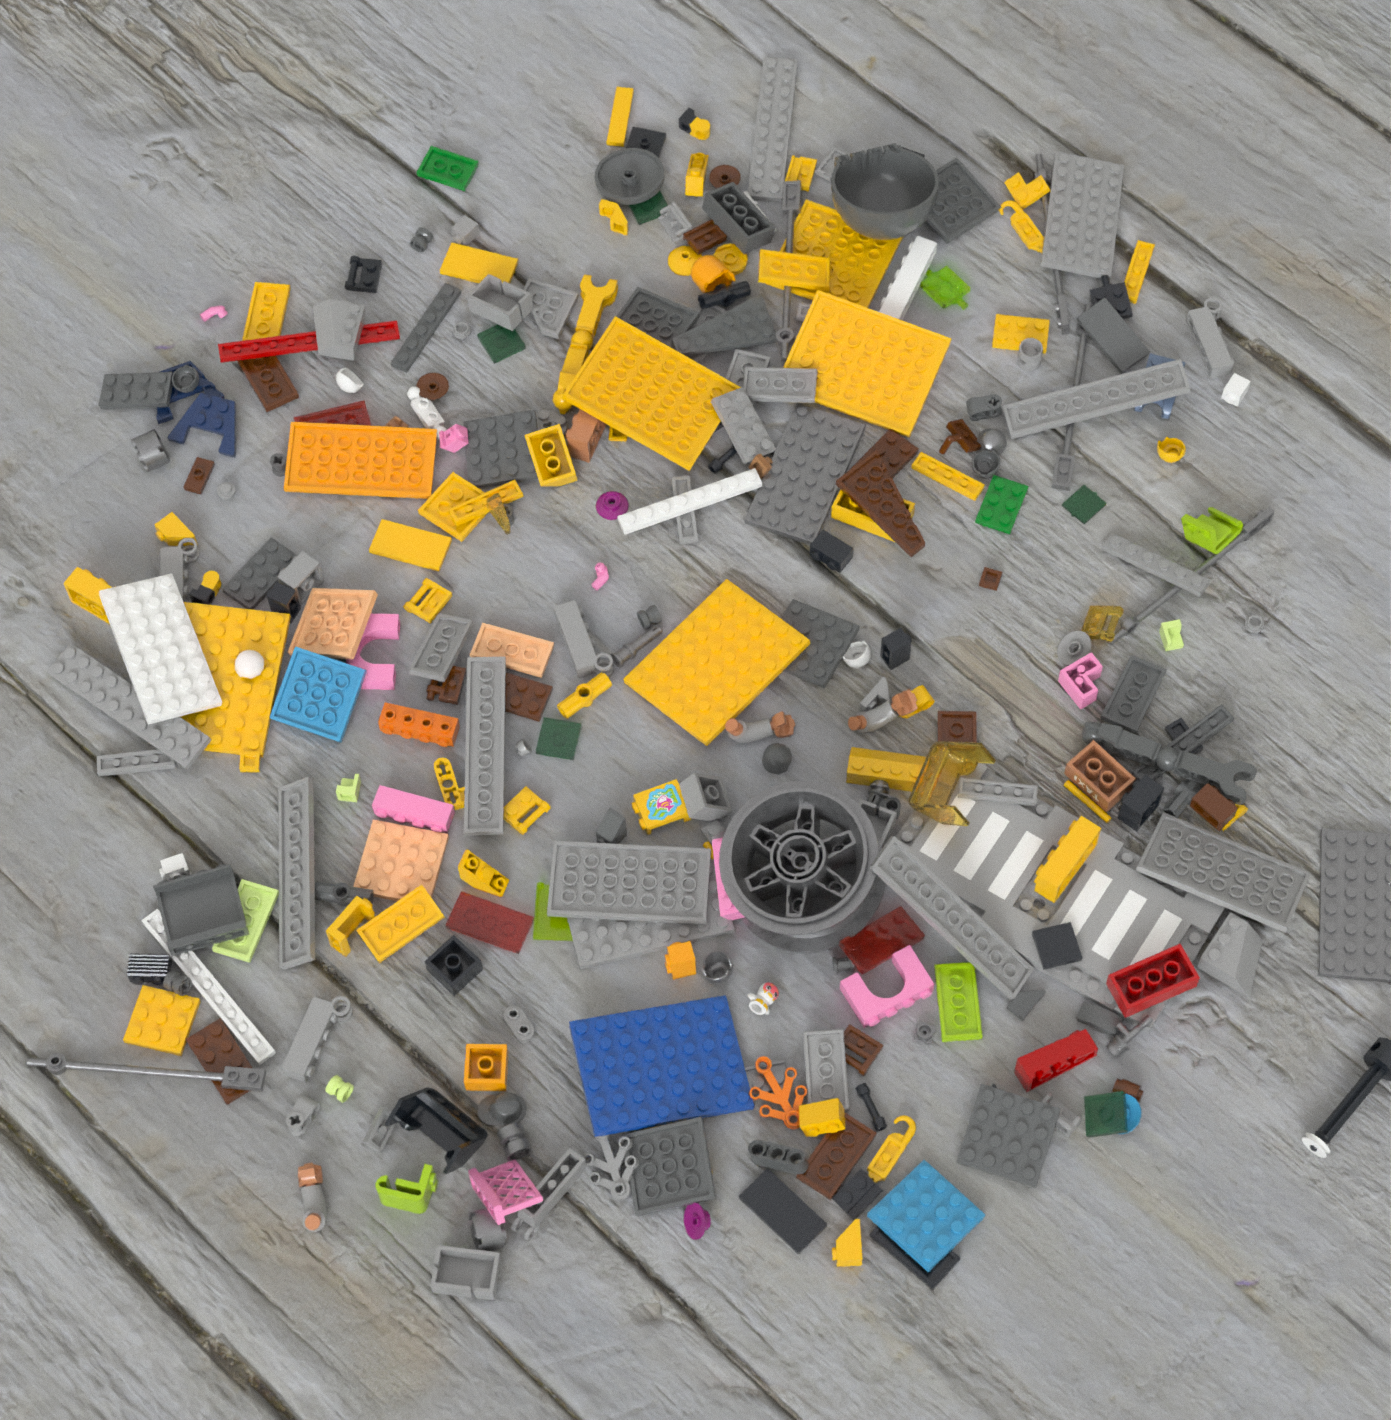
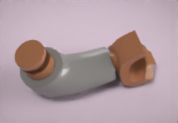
M910 689L894 695L892 699L874 709L858 712L855 716L849 718L848 726L853 731L858 730L862 733L873 732L888 724L898 715L904 716L918 709L915 694Z
M781 711L771 717L772 721L769 718L754 722L729 719L725 724V728L728 731L729 737L734 741L749 743L773 735V731L779 738L789 737L793 735L795 722L791 715H785Z
M307 1163L298 1168L299 1187L306 1186L301 1188L304 1204L303 1225L308 1231L317 1232L324 1227L327 1221V1206L321 1185H316L323 1183L321 1166Z

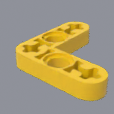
M438 758L434 762V771L444 803L452 804L449 794L453 793L456 803L452 804L454 810L464 808L465 787L458 788L450 761L447 758ZM442 764L445 766V775H443L442 770L440 768V765ZM446 780L453 782V785L449 788L444 787L442 784Z

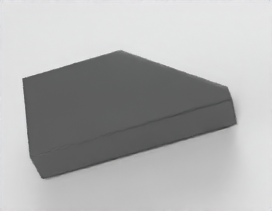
M1046 991L1019 992L1015 999L1009 1003L1007 1009L1023 1021L1042 999Z

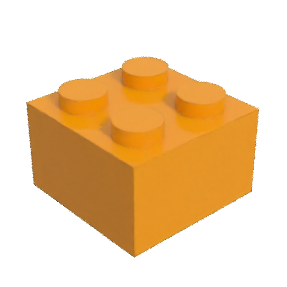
M466 1044L464 1071L466 1091H507L509 1056L507 1044Z

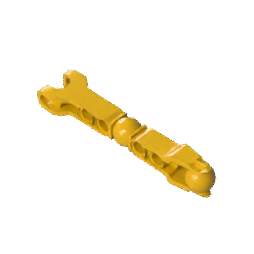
M583 275L580 283V294L584 302L575 328L576 332L571 337V344L559 374L558 389L554 392L552 398L560 414H565L573 406L562 399V396L588 358L602 312L605 307L610 306L616 300L618 280L609 279L605 286L596 287L592 284V275Z

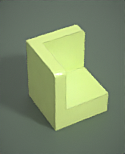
M1180 619L1161 623L1159 633L1165 651L1180 649L1184 646L1180 635L1182 627Z
M355 773L354 779L342 778L341 785H337L336 788L338 800L358 801L361 786L359 774Z

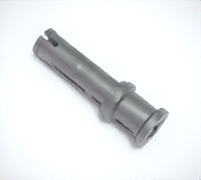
M655 624L630 644H624L622 649L611 654L614 664L622 668L625 662L636 657L638 651L662 635V629Z

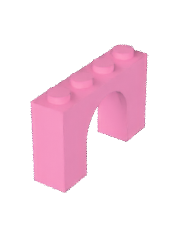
M371 613L354 659H346L347 664L367 671L361 689L395 690V665L366 662L361 658L360 653L363 647L370 641L377 639L399 640L401 625L399 614Z
M910 945L892 954V963L904 981V988L898 995L891 998L875 996L869 991L858 972L840 981V990L863 1028L875 1026L880 1022V1019L886 1016L888 1018L892 1017L898 1012L897 1010L903 1007L909 1008L916 1000L920 998L926 999L932 995L934 983Z

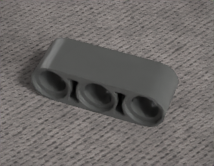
M754 1140L748 1146L751 1159L758 1166L798 1175L805 1173L808 1169L807 1159L804 1152L800 1149L763 1140ZM782 1155L779 1159H775L776 1156Z

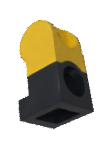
M690 107L679 117V128L700 140H706L710 137V123L705 119L696 117L694 110Z
M208 571L204 574L203 582L198 590L192 588L189 593L192 603L211 605L222 586L219 574L216 571Z

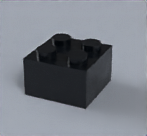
M1146 774L1141 780L1138 778L1134 782L1130 793L1126 792L1120 800L1121 805L1118 808V819L1136 832L1160 805L1164 791L1163 786Z
M455 935L450 937L425 960L427 971L453 996L460 992L483 970L482 961Z

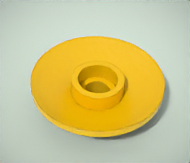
M690 246L677 247L668 256L669 268L675 274L690 276L693 264L702 257V254L698 255Z

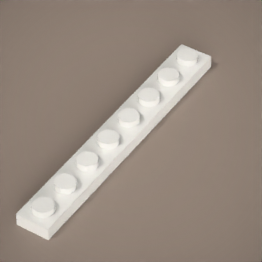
M754 468L617 516L618 522L624 535L760 488L762 487V481Z

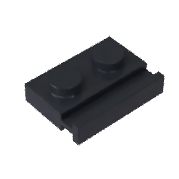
M860 1169L832 1199L855 1220L883 1190Z

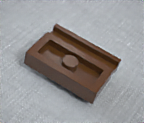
M711 219L684 233L683 239H686L689 246L699 255L726 241L727 235Z

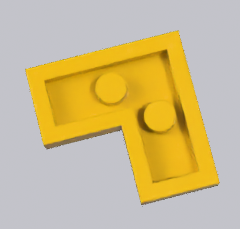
M1018 172L1004 182L1022 210L1051 191L1042 175L1026 184Z

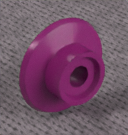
M615 491L602 494L596 502L597 513L607 520L618 519L617 516L627 513L629 508L627 498Z
M695 1202L687 1205L685 1209L684 1225L689 1237L693 1240H698L709 1229L711 1218L709 1212Z

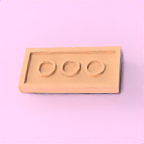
M482 623L470 657L505 656L506 668L542 678L553 651L554 642Z

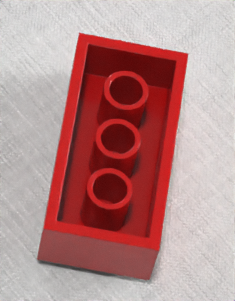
M1180 943L1109 974L1106 985L1123 1016L1127 1018L1197 987L1200 977Z

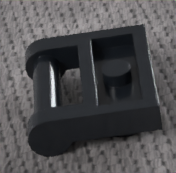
M351 256L348 281L345 282L344 288L348 291L377 293L382 260ZM359 266L362 267L360 281L355 283L357 267Z

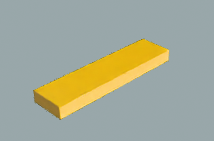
M616 87L607 136V145L624 147L634 88Z
M1137 241L1124 280L1130 303H1137L1155 244Z
M920 452L911 466L912 469L974 501L977 500L985 487V484L923 452Z
M513 480L449 508L448 511L455 525L459 526L493 511L503 504H508L522 498L523 492L516 480Z

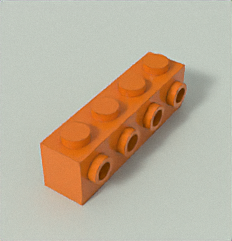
M386 702L378 721L380 731L385 734H397L406 739L415 738L424 743L433 742L442 747H454L460 729L458 718Z

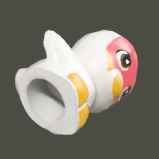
M766 982L759 987L757 995L748 993V998L751 999L749 1003L750 1009L758 1015H768L770 1013L768 1006L778 998V988L773 983Z

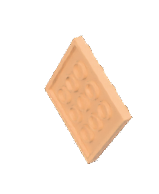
M312 588L288 650L290 656H292L296 646L329 658L354 659L378 594L375 590Z
M373 820L353 887L371 889L374 891V897L399 901L414 889L423 885L432 898L449 835Z

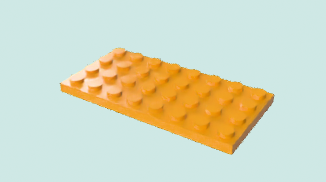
M291 422L284 492L428 499L432 495L437 429Z

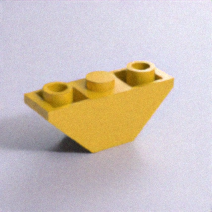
M468 849L465 850L458 865L460 878L475 889L502 897L509 879Z

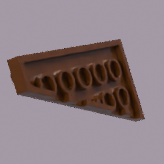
M875 450L836 480V485L910 557L925 547V541L917 525L914 524L897 486L890 477L885 463L880 458L878 450Z

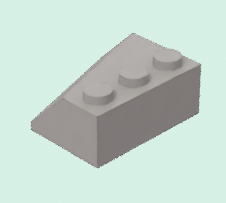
M328 299L314 305L313 314L318 355L354 361L366 318L365 305Z
M1230 912L1204 951L1197 967L1250 999L1262 939L1247 921Z

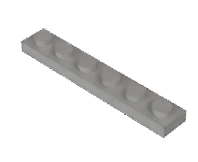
M1111 533L1102 545V550L1201 597L1210 584V579L1115 533Z

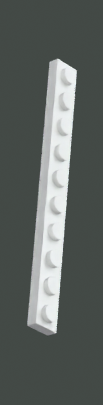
M156 909L141 921L167 954H170L161 913ZM193 951L175 956L170 954L171 959L185 976L192 980L194 987L259 1066L276 1054L267 1040Z

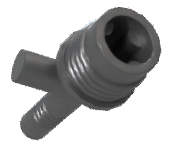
M1147 1015L1130 1031L1120 1022L1116 1025V1028L1123 1037L1120 1038L1116 1034V1037L1110 1041L1106 1048L1117 1059L1124 1052L1130 1050L1126 1044L1152 1023V1018Z

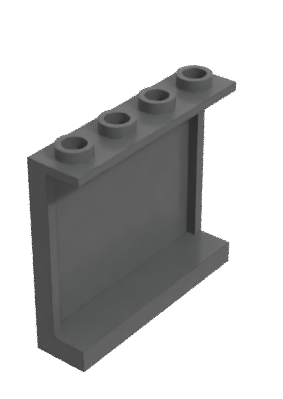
M231 864L218 865L210 870H200L196 874L189 876L182 875L175 880L161 881L153 886L171 956L249 935Z

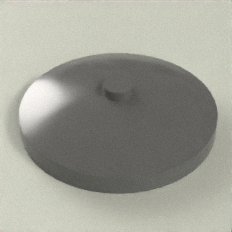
M625 148L614 151L604 157L596 167L594 177L596 188L605 199L617 204L631 205L644 202L656 195L663 186L665 173L661 160L655 154L644 149Z

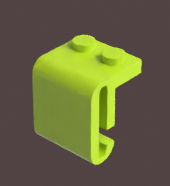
M1213 507L1208 508V513L1211 514L1209 517L1201 514L1196 519L1185 514L1181 520L1186 540L1214 554H1219L1243 529L1242 521Z
M424 1164L419 1183L396 1178L395 1186L397 1190H392L388 1176H381L377 1179L375 1187L380 1202L384 1206L422 1214L428 1208L432 1192L437 1190L438 1180H436L433 1166Z

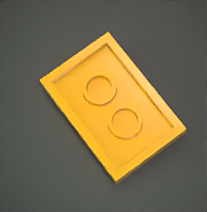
M996 314L992 348L1019 351L1020 343L1023 340L1034 338L1041 342L1043 345L1042 353L1046 354L1050 320Z

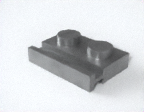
M784 1060L772 1062L770 1070L782 1089L786 1068ZM765 1063L759 1064V1067L766 1069L767 1065ZM755 1065L745 1067L750 1089L758 1087L762 1091L773 1093L764 1075L756 1071ZM753 1090L752 1095L754 1097L759 1096V1092Z

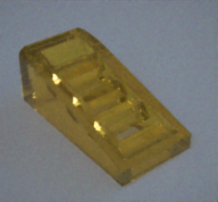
M496 493L486 499L487 509L508 535L511 533L510 523L499 493Z

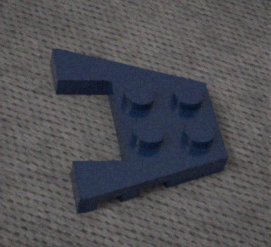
M191 361L160 371L174 373L178 368L188 365L192 368L194 367L199 374L200 381L198 387L191 392H180L173 386L170 403L203 391L205 394L225 399L223 393L219 392L215 385ZM156 407L158 424L174 419L170 407Z
M200 393L168 435L167 439L184 445L190 428L223 435L218 452L235 458V401Z

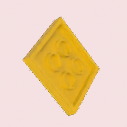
M452 472L418 509V513L462 542L488 513L456 526L448 509L485 492Z
M142 985L123 1038L124 1043L182 1056L186 1039L190 1034L201 1002L200 998L187 995L180 996L174 992Z

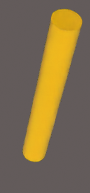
M1067 780L1064 783V787L1106 823L1110 822L1112 817L1071 781Z

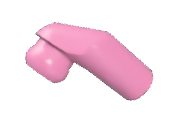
M222 305L213 306L201 313L200 317L205 322L218 314L219 318H223L227 315V311Z
M602 562L595 565L597 579L591 584L597 591L609 579L608 568Z

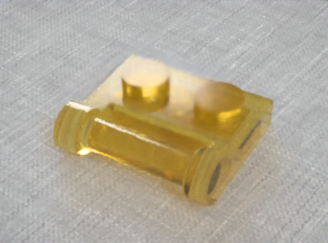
M1090 606L1081 631L1088 634L1091 639H1104L1107 642H1112L1115 637L1114 631L1119 617H1122L1124 612L1123 608L1120 606ZM1108 615H1112L1107 630H1103Z

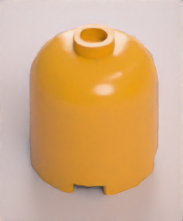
M714 255L700 257L691 268L692 280L702 293L713 291L721 283L729 286L732 284V281H735L734 274Z

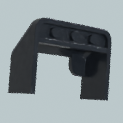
M429 1087L399 1098L385 1123L388 1127L399 1122L401 1127L407 1131L420 1129L447 1151L444 1157L447 1163L443 1171L444 1174L463 1167L488 1137L485 1129L442 1094Z

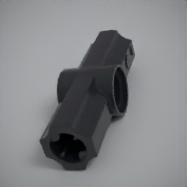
M747 281L729 286L721 283L713 291L698 295L697 300L702 310L720 304L728 307L736 299L749 296L751 289Z

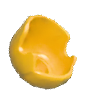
M1166 437L1162 442L1158 441L1157 453L1165 462L1174 463L1184 457L1186 447L1182 440Z

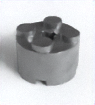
M155 429L131 439L135 450L137 449V457L140 463L143 464L146 472H150L170 462L168 453Z
M486 1208L468 1213V1219L473 1220L470 1231L475 1249L490 1251L502 1248L505 1245V1239H507L505 1228L497 1225Z

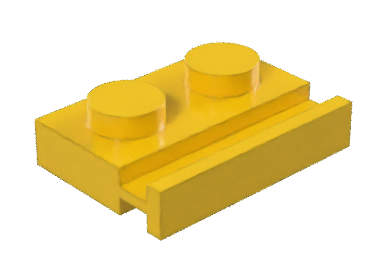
M792 155L785 181L801 180V190L809 192L817 160L805 157L797 158L795 155Z

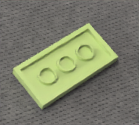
M242 879L238 892L249 935L214 944L212 950L213 952L250 963L278 898L279 890Z

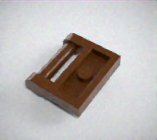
M851 1024L844 1031L845 1047L866 1060L863 1064L845 1053L846 1063L857 1069L859 1074L865 1076L884 1045Z

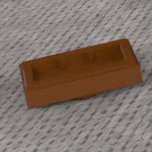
M197 457L183 486L184 490L201 495L215 466L214 461Z

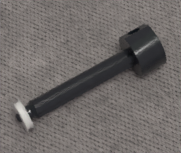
M1379 1037L1363 1057L1364 1062L1369 1067L1321 1127L1315 1131V1135L1308 1132L1305 1133L1306 1137L1301 1138L1302 1143L1313 1154L1326 1158V1154H1330V1149L1326 1144L1330 1143L1331 1139L1381 1078L1391 1081L1390 1039Z

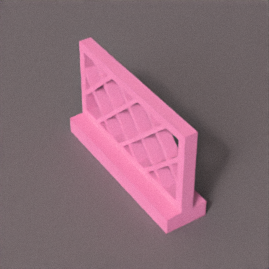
M515 1159L480 1173L476 1168L468 1170L473 1190L497 1225L506 1222L504 1216L543 1201L542 1195ZM501 1194L507 1195L506 1197H500ZM514 1195H519L520 1197H519V1198H514L513 1196H514Z

